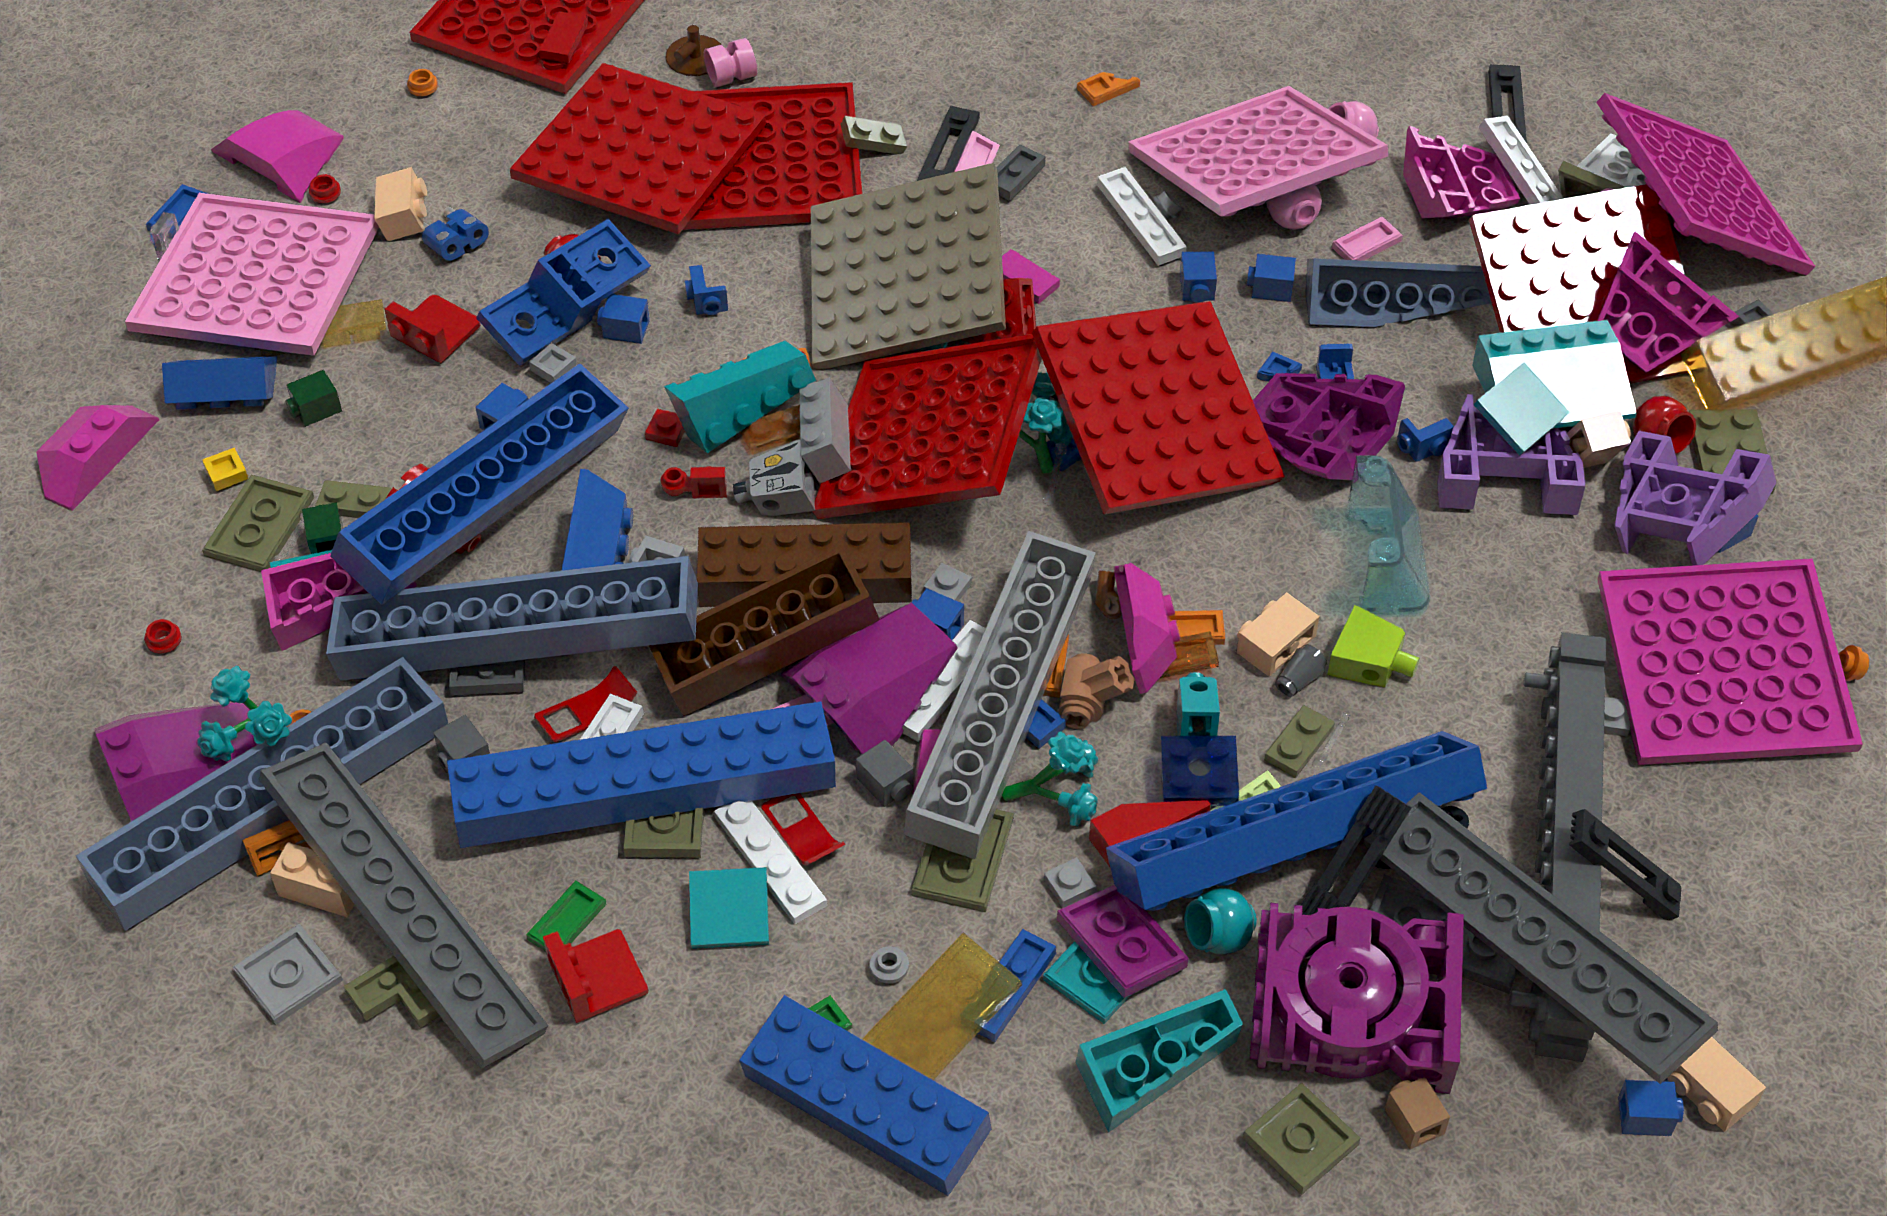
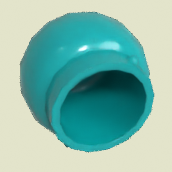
M1227 888L1214 889L1191 901L1186 908L1184 916L1185 930L1191 944L1196 949L1204 950L1206 953L1212 952L1220 955L1231 954L1243 949L1251 940L1257 923L1256 913L1252 905L1239 892Z

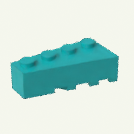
M785 340L747 355V359L736 363L729 361L721 364L718 370L707 374L700 372L690 376L689 381L681 384L674 382L664 386L686 435L702 450L709 453L799 393L800 389L815 382L816 378L806 355Z
M1226 989L1079 1044L1075 1062L1108 1133L1237 1042L1243 1023Z

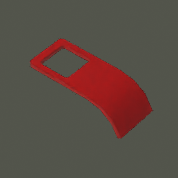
M613 666L608 676L596 687L534 714V718L553 742H558L586 730L610 694L632 702L638 692L617 666ZM563 708H568L581 725L557 734L544 716Z
M800 793L774 797L761 805L762 810L798 860L805 866L845 845L844 841L838 842L830 835ZM791 796H795L808 813V816L787 828H782L769 808Z

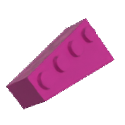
M331 553L261 570L270 628L282 651L330 628L335 597L369 593L330 557ZM416 580L404 589L417 587Z

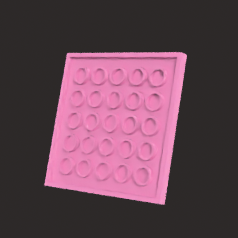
M1290 86L1128 142L1132 155L1219 216H1232L1238 210L1249 206L1262 205L1266 200L1277 196L1290 195L1299 188L1318 185L1324 179L1333 176H1343L1352 169L1361 166H1371L1377 160L1388 157L1387 144Z
M199 193L125 320L127 329L132 332L314 356L379 229L374 219V214Z

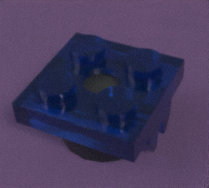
M1161 736L1163 802L1208 800L1211 804L1210 810L1216 806H1227L1238 802L1239 780L1236 736Z

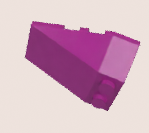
M1276 373L1253 399L1273 449L1301 471L1326 479L1356 480L1394 435L1405 390L1404 382L1366 374L1365 379H1347L1346 374H1335V379H1317L1316 374Z
M912 602L879 617V621L794 662L781 673L801 696L806 694L813 702H822L824 713L841 729L847 742L860 755L883 740H886L891 746L898 741L904 732L902 727L912 711L917 712L922 704L920 699L930 684H935L958 648L956 643Z
M230 702L225 707H222L220 704L128 715L95 728L97 739L131 822L258 745L254 741L253 734L244 729L237 734L236 739L231 741L234 752L231 753V760L227 762L222 759L215 761L213 758L205 757L201 753V748L197 745V739L200 737L198 731L202 729V722L207 721L211 724L218 722L221 728L229 725L234 727L248 718L247 712L250 709L243 703L239 704L237 702Z

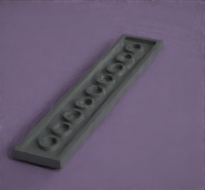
M323 743L261 770L260 782L480 1068L489 1065L545 1034L548 1024L327 743Z
M1420 792L1406 803L1412 808L1380 860L1446 913L1464 914L1463 926L1658 1083L1661 1084L1718 1031V1022ZM1373 831L1364 839L1367 849L1370 848L1378 833L1376 831Z

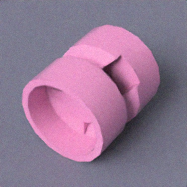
M746 38L728 42L727 48L718 45L704 49L706 70L714 87L730 84L733 82L734 77L738 80H744L757 75L754 52Z

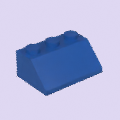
M277 356L177 360L162 363L165 404L176 403V409L197 408L196 402H209L210 408L230 407V401L243 400V406L264 405V399L273 398Z

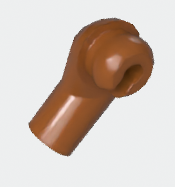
M1099 571L1095 604L1107 618L1112 620L1118 619L1122 616L1119 596L1114 591L1115 574L1110 571Z

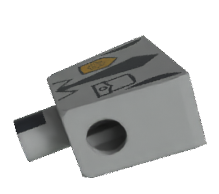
M801 440L793 441L752 458L749 462L750 480L733 484V493L737 503L740 504L753 500L762 516H777L815 510L813 472L801 457Z

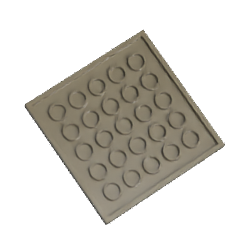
M994 163L811 206L812 364L816 370L833 368L1006 329L998 170Z

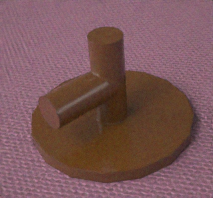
M690 25L687 28L688 36L676 40L669 46L666 52V61L669 67L677 73L686 76L705 75L708 73L704 62V49L722 44L714 38L700 35L699 27Z

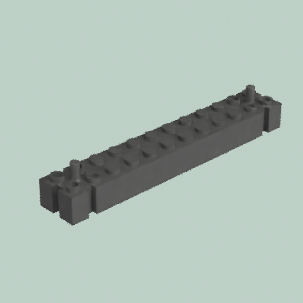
M1561 632L1558 646H1551L1549 668H1545L1543 674L1526 672L1523 682L1524 687L1547 690V697L1543 698L1541 719H1546V727H1542L1540 736V748L1545 749V757H1541L1539 765V779H1544V787H1540L1537 809L1543 810V819L1539 818L1536 831V841H1542L1541 850H1538L1536 854L1535 873H1541L1540 882H1537L1539 885L1600 931L1601 864H1592L1569 846V843L1573 841L1570 839V835L1573 834L1571 827H1574L1571 824V820H1574L1572 813L1586 809L1602 822L1606 638ZM1532 982L1530 992L1511 990L1509 998L1511 1006L1535 1009V1017L1531 1016L1528 1039L1535 1041V1055L1579 1062L1584 1061L1589 1048V1040H1592L1595 1033L1594 1030L1534 982Z

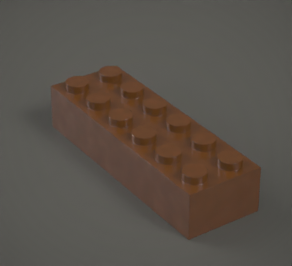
M910 523L698 527L697 582L699 607H716L841 545L844 546L873 603H911Z
M841 545L697 615L696 640L649 645L670 694L682 715L685 716L880 619L844 546Z

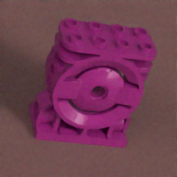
M1270 902L1269 910H1261L1258 931V961L1255 972L1256 991L1252 1014L1253 1034L1251 1035L1250 1059L1257 1060V1068L1265 1069L1266 1061L1281 1062V1071H1289L1291 1064H1301L1305 1066L1306 1073H1314L1316 1071L1327 1076L1345 1079L1370 1077L1391 1068L1402 1081L1410 1080L1414 1082L1425 1077L1429 1084L1434 1085V1092L1450 1094L1460 1064L1464 914L1447 913L1445 921L1413 918L1404 926H1400L1385 915L1363 908H1318L1315 914L1302 915V905H1294L1293 913L1291 914L1278 912V903ZM1310 955L1312 957L1307 964L1305 972L1304 990L1312 1009L1304 1000L1298 982L1301 962ZM1396 973L1403 983L1402 997L1394 1011L1385 1019L1375 1024V1038L1366 1039L1367 1026L1381 1019L1392 1005L1396 991ZM1429 974L1437 975L1438 981H1429ZM1352 981L1358 985V988H1346L1341 982ZM1322 1018L1330 1023L1329 1035L1322 1032ZM1420 1021H1430L1436 1027V1030L1419 1028Z

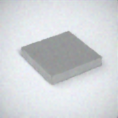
M300 924L232 967L235 974L275 1025L343 981L338 970Z

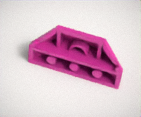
M129 405L80 407L36 451L45 499L73 511L159 421V418Z
M1132 563L1114 566L1113 569L1132 672L1139 693L1143 694L1150 690L1177 658L1174 642H1179L1181 639L1176 620L1170 621L1169 616L1175 615L1171 595L1163 594L1158 580Z

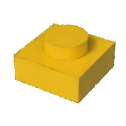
M235 447L202 459L204 468L216 491L249 479Z

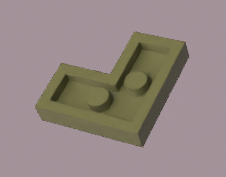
M395 956L344 985L347 996L365 1021H368L399 1001L402 1002L420 1028L440 1017Z

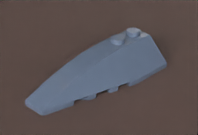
M1307 259L1305 293L1309 324L1377 327L1385 325V323L1407 321L1491 303L1482 266Z

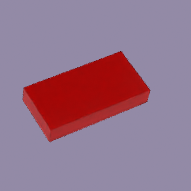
M559 11L539 49L540 58L569 63L588 26L587 16Z

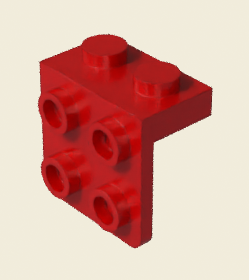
M430 295L413 311L394 301L384 309L391 337L440 364L481 326V323L476 319L477 316L438 295Z

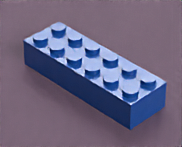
M785 995L739 1059L744 1075L748 1079L947 1196L954 1189L992 1130L988 1111Z

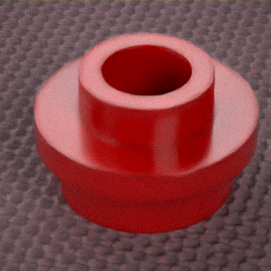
M322 174L311 180L309 195L313 201L329 203L340 196V184L333 176Z
M159 619L149 624L144 636L147 648L159 654L174 650L182 639L179 627L166 619Z

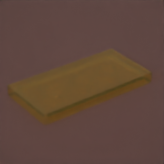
M963 932L862 1040L934 1080L1022 986V982Z

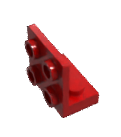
M1003 279L1005 330L962 340L973 344L1032 334L1036 328L1032 279Z
M620 929L613 930L572 947L571 943L564 945L558 931L543 937L548 962L576 1023L648 994L647 983Z

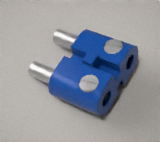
M451 207L445 208L443 212L448 221L446 224L440 220L431 225L423 222V232H420L423 234L422 240L424 244L446 260H454L465 254L463 249L465 245L470 249L476 248L484 243L489 235V229L483 222L464 209L455 211Z

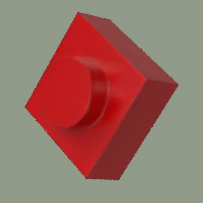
M657 409L645 431V439L678 447L685 430L677 413Z

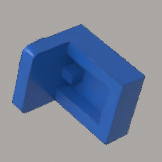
M702 265L689 266L690 280H685L687 300H694L696 315H715L719 312L728 311L726 286L706 288Z
M1322 344L1319 346L1316 363L1318 379H1335V374H1346L1347 379H1354L1351 363L1353 355L1352 344Z
M1406 418L1400 422L1397 443L1401 451L1409 453L1416 462L1432 455L1440 456L1449 443L1454 426L1445 418L1418 430Z

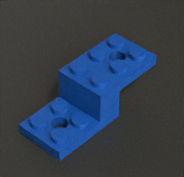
M606 219L539 259L527 283L480 310L476 319L512 359L521 366L537 356L549 344L558 343L591 322L602 300L646 274L651 265L609 219ZM598 255L607 256L612 263L605 264L601 262ZM516 320L527 321L531 328L525 329L520 327Z

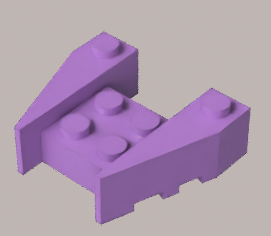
M1467 394L1457 424L1453 428L1451 438L1442 456L1437 481L1439 508L1474 509L1480 482L1479 475L1538 478L1540 479L1543 513L1578 515L1585 490L1583 461L1578 453H1573L1569 446L1570 439L1567 433L1561 431L1560 428H1553L1519 456L1478 409L1474 408L1473 394Z
M1638 431L1624 456V477L1621 479L1620 507H1617L1615 529L1622 552L1628 554L1638 535L1643 533L1686 542L1692 566L1704 565L1763 509L1776 485L1771 457L1768 454L1736 449L1723 474L1677 466L1678 462L1671 437Z

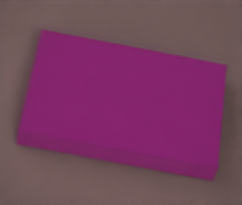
M1115 885L1057 911L1056 920L1123 998L1188 966L1189 958L1151 915L1119 893Z

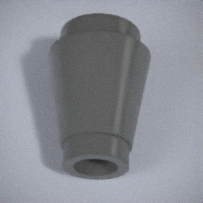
M1307 644L1303 648H1297L1279 676V679L1275 682L1277 689L1288 697H1292L1324 673V667L1327 665L1326 658L1312 645Z

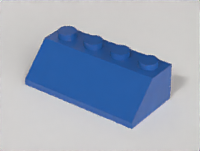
M580 469L562 571L623 564L621 556L628 555L629 536L625 535L626 529H632L633 508L627 507L626 494L588 469Z

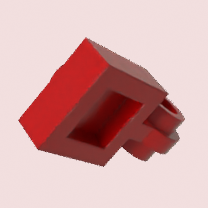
M671 467L663 473L660 479L663 491L670 496H679L684 492L692 491L693 499L727 498L725 467H692L690 469V477L680 468Z

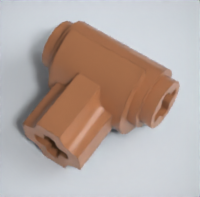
M1086 653L1077 654L1073 658L1067 659L1058 710L1061 718L1066 720V726L1073 729L1086 728L1092 721L1097 722L1100 720L1106 700L1133 690L1134 677L1129 670V663L1120 656L1100 663L1097 657Z

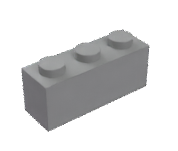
M830 377L819 382L810 383L800 389L801 457L819 483L851 471L848 404Z

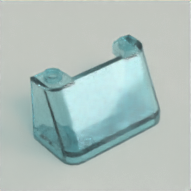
M1356 455L1347 504L1348 521L1358 520L1362 522L1367 528V534H1385V538H1378L1369 545L1367 554L1368 569L1363 594L1359 596L1358 606L1378 617L1421 616L1429 607L1430 589L1418 510L1392 464L1387 459L1374 455Z

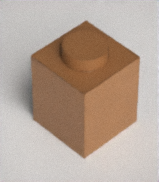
M1425 1077L1414 1082L1410 1080L1402 1081L1389 1092L1385 1111L1409 1149H1413L1445 1134L1450 1115Z

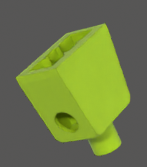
M1354 605L1331 653L1327 675L1386 687L1392 671L1413 678L1420 657L1402 651L1406 634L1402 628Z

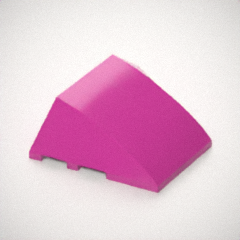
M288 110L271 114L244 126L213 147L211 151L232 164L239 161L274 181L278 191L301 203L311 180L317 176L322 166L328 163L344 137L300 111Z
M1408 127L1403 176L1421 218L1446 219L1471 216L1501 210L1519 202L1520 197L1511 177L1496 154L1466 144L1462 148L1447 144L1442 136L1436 135L1435 139L1419 135L1418 128Z
M1634 231L1597 321L1608 320L1620 343L1622 354L1646 373L1739 316L1714 295H1708L1663 258L1657 248Z

